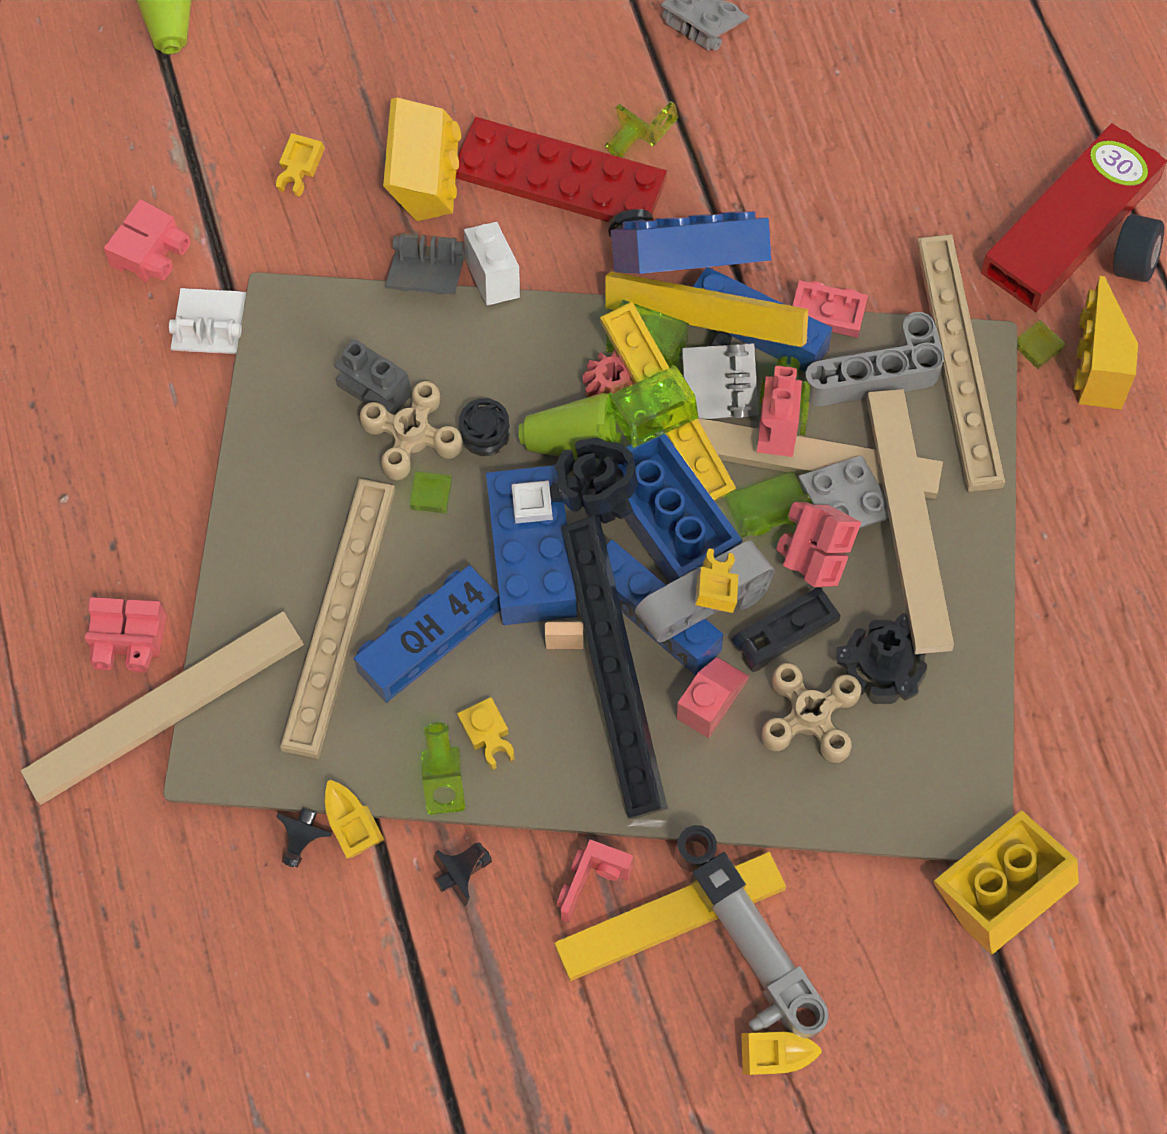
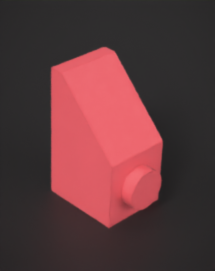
M716 657L697 673L678 701L677 720L710 738L748 681L749 676Z

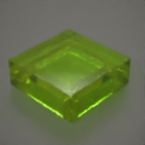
M1041 320L1017 338V350L1037 369L1062 351L1065 342Z
M416 472L410 501L411 510L447 514L452 487V475Z

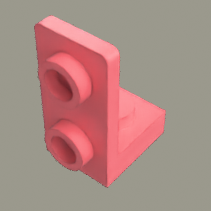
M589 839L585 851L579 849L574 858L571 871L576 872L571 886L564 884L559 895L557 907L561 908V920L570 922L591 868L597 869L596 873L608 880L617 881L618 878L628 881L633 869L634 856Z

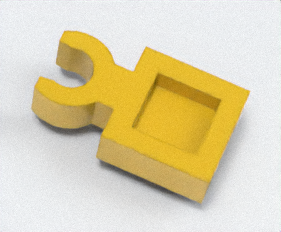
M291 133L279 162L282 169L286 170L276 180V187L280 192H284L288 183L295 182L292 189L294 195L297 197L302 195L304 191V182L302 181L304 175L314 177L324 152L325 146L321 141Z
M709 548L703 561V567L700 568L697 576L695 605L733 613L737 604L739 576L738 574L730 573L735 557L733 553H728L725 562H718L713 556L714 549Z
M492 697L457 713L458 720L474 750L483 746L486 747L485 759L489 768L492 770L497 768L493 755L498 751L505 752L510 761L515 760L512 745L508 741L501 739L508 735L509 731Z

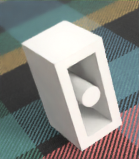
M493 222L464 229L465 262L486 305L520 298L519 265L498 223Z

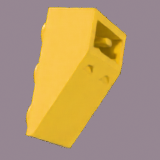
M1099 276L1095 289L1088 290L1086 306L1082 307L1079 328L1084 329L1083 338H1079L1076 358L1081 359L1080 369L1077 368L1074 390H1080L1078 404L1122 410L1136 376L1138 342L1105 276Z

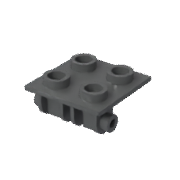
M401 233L400 236H394L393 250L396 251L385 285L386 289L455 295L465 258L464 242L458 241L455 237H439L437 247V236H432L431 244L427 246V237L422 235L419 246L418 235Z

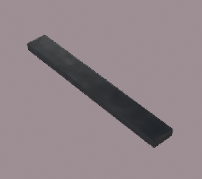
M590 516L561 528L628 819H637L666 810L668 807L600 517Z

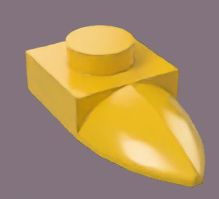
M333 780L327 781L325 790L326 814L346 858H353L384 841L368 806H363L358 798L342 784Z
M790 1032L741 1033L743 1074L745 1075L778 1074L797 1071L808 1066L822 1053V1049L812 1040L801 1038Z

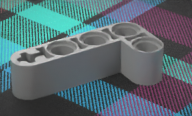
M913 312L906 316L901 329L899 347L820 360L808 366L805 374L803 388L805 399L812 405L826 406L866 399L868 392L904 389V392L933 386L939 379L944 361L943 350L933 319L923 312ZM911 333H919L922 336L917 337L912 335ZM920 363H927L932 367H923ZM885 369L895 370L897 373L890 374L887 373ZM857 375L860 376L862 379L855 380L850 378L849 376Z
M746 541L715 558L718 562H725L728 553H733L735 562L730 573L739 575L737 605L741 610L753 606L765 595L775 573V569L752 541ZM703 565L653 592L637 605L635 609L636 615L657 642H664L719 611L695 605L697 576Z

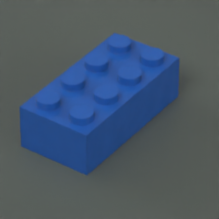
M732 211L714 215L700 214L683 218H657L651 221L623 222V229L611 230L614 272L644 274L771 261L769 218H756L755 211Z
M663 430L654 431L626 447L632 452L634 457L638 486L632 497L628 499L633 512L624 517V519L669 583L702 566L709 548L714 549L713 556L717 558L742 544L743 540ZM620 464L618 468L622 470L625 476L626 468Z
M555 465L486 473L503 625L577 617L574 580L561 528L567 525L564 503L552 502L551 499L553 520L515 524L512 484L549 481L550 488L551 485L558 483Z

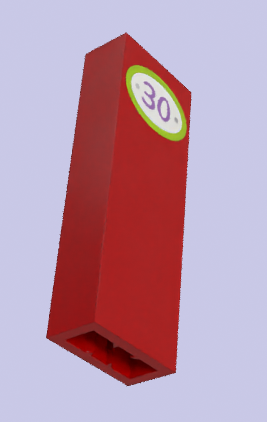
M1111 123L988 251L984 258L981 274L1036 313L1161 180L1167 160L1156 150L1148 148L1135 139L1128 131L1122 130Z

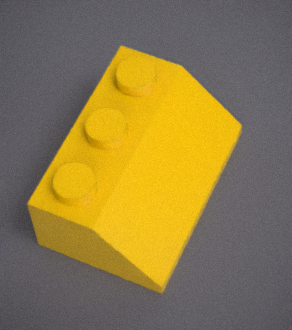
M393 98L390 103L383 186L416 221L452 214L454 199L457 196L455 179L456 170L459 168L457 156L458 141L461 139V130L458 123L453 121L442 108L401 98Z
M1021 810L936 878L934 885L964 930L992 955L1079 884L1078 860Z

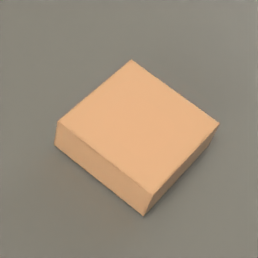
M545 623L546 649H584L583 623Z

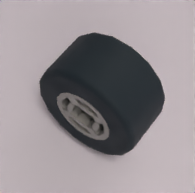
M1135 214L1127 216L1121 228L1114 253L1113 272L1116 276L1141 282H1147L1151 279L1160 257L1164 239L1165 226L1162 220Z

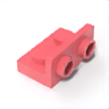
M799 280L792 306L808 309V316L832 327L833 333L858 338L868 295L861 294L853 289L842 290L825 286L816 281L806 282Z

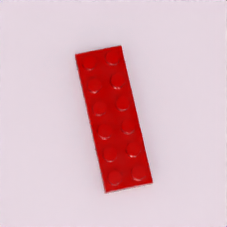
M479 117L474 118L458 155L459 168L456 170V179L609 222L615 215L631 209H643L653 214L667 179V170Z

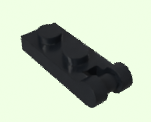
M817 587L740 631L731 639V642L737 651H742L747 657L745 662L750 670L756 672L765 667L771 660L839 622L841 615L823 589ZM763 637L768 645L759 650L754 642Z

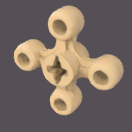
M422 381L416 384L411 395L412 407L402 409L396 415L389 413L384 405L378 402L368 403L361 409L360 421L367 433L377 435L387 432L395 438L394 447L385 451L381 460L384 474L392 480H401L407 477L411 469V453L420 452L426 446L434 448L437 454L445 459L455 458L462 451V436L456 428L445 426L435 429L427 421L428 415L438 409L441 401L438 387L430 381Z
M791 663L779 665L772 675V686L775 692L790 700L792 711L785 718H772L764 724L761 732V740L764 746L771 751H782L789 746L791 739L797 733L815 735L820 742V752L827 761L831 763L844 761L851 751V739L847 733L836 729L832 725L831 714L837 708H850L859 701L861 696L859 681L854 676L841 675L833 681L831 688L827 692L822 693L816 690H807L804 687L802 673L796 665ZM783 678H789V679H791L792 681H791V682H785V681H783L782 679H783ZM846 689L849 690L851 693L846 694L843 693L841 690ZM805 710H808L810 712L808 714H804ZM817 711L818 716H815L813 713ZM773 732H778V733H780L782 736H781V737H775V736H773L771 733H773ZM831 744H838L841 748L835 749Z

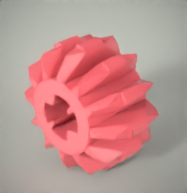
M614 349L610 357L605 356L600 351L597 356L598 361L589 360L587 372L583 374V384L586 387L585 394L587 397L600 393H613L617 404H620L627 410L629 400L638 401L640 393L622 360L618 357L617 351Z

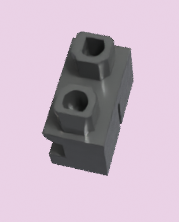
M356 339L352 340L345 348L341 358L334 365L336 369L341 371V374L336 378L338 387L362 402L364 400L365 404L378 402L384 405L387 411L393 415L399 411L412 395L407 372Z

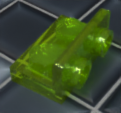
M794 472L749 486L725 496V502L741 538L749 535L754 537L764 535L772 527L784 523L787 525L796 524L789 520L788 516L794 502H807L811 504L812 502L810 495L803 493Z

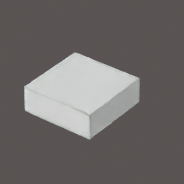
M549 481L512 484L515 524L553 520Z

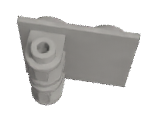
M666 0L661 4L665 8L662 14V18L666 19L665 23L681 32L684 36L689 34V39L692 41L696 39V43L708 51L711 49L717 51L722 44V39L719 36L749 19V16L740 11L735 4L724 0Z
M754 344L682 348L685 397L697 418L714 419L758 416Z
M862 455L798 476L805 494L808 495L813 505H830L861 521L859 529L889 519L885 495Z

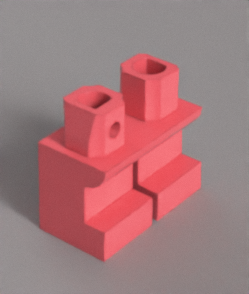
M140 199L123 221L124 226L120 225L105 245L104 251L112 268L121 272L124 269L132 271L144 282L150 276L165 281L173 267L171 259L165 257L169 250L178 255H184L191 242L188 234L177 228L173 216Z
M775 366L774 376H766L764 398H762L757 453L793 457L799 424L802 381L796 380L797 369Z
M794 502L788 516L789 520L797 524L795 534L784 533L776 547V550L785 557L783 566L802 573L805 576L804 581L813 587L838 586L849 557L845 553L851 552L861 521L830 505Z
M90 597L88 611L91 617L89 632L86 633L85 640L90 647V663L92 667L96 670L113 669L115 654L126 655L125 666L127 670L146 673L152 657H159L167 619L161 602L127 600L125 604L123 599Z

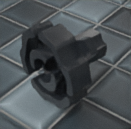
M591 438L576 442L575 448L578 457L576 461L571 450H564L555 465L558 483L550 486L552 502H563L573 512H577L584 507L589 517L598 516L603 524L615 520L616 517L623 519L633 512L628 499L632 497L638 486V479L633 454L623 444L606 442L600 438ZM620 464L626 468L625 476L622 470L618 468ZM572 469H573V471H574L573 476H569V477H568V474H569V473L572 471Z
M902 613L895 622L891 620H873L869 624L866 637V631L863 628H858L854 631L847 645L837 647V664L846 666V675L854 676L859 681L861 695L866 693L867 683L858 675L856 668H861L863 674L873 683L892 684V687L887 689L871 686L869 700L873 704H892L900 697L906 701L918 694V688L925 678L927 664L924 662L926 653L914 654L907 614ZM916 657L917 663L919 664L917 672L910 677L908 674L913 668L914 659Z

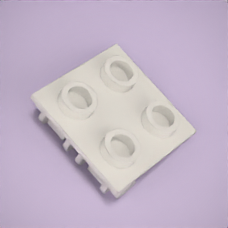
M180 288L175 320L170 319L169 333L173 334L171 351L236 354L239 337H241L242 333L241 323L247 292Z

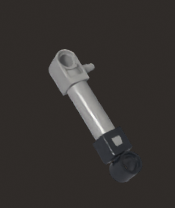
M693 825L686 828L680 834L675 846V859L682 869L692 872L689 878L690 883L709 912L714 910L764 987L763 995L771 1005L749 1021V1027L753 1032H758L780 1020L787 1032L794 1033L801 1038H814L826 1026L828 1021V1009L825 1002L801 966L795 967L744 890L746 883L727 854L722 852L714 857L717 849V841L714 834L708 828L701 825ZM690 841H698L704 846L705 854L700 857H694L687 852L685 844ZM797 1009H810L815 1016L814 1026L805 1027L801 1025L796 1018Z

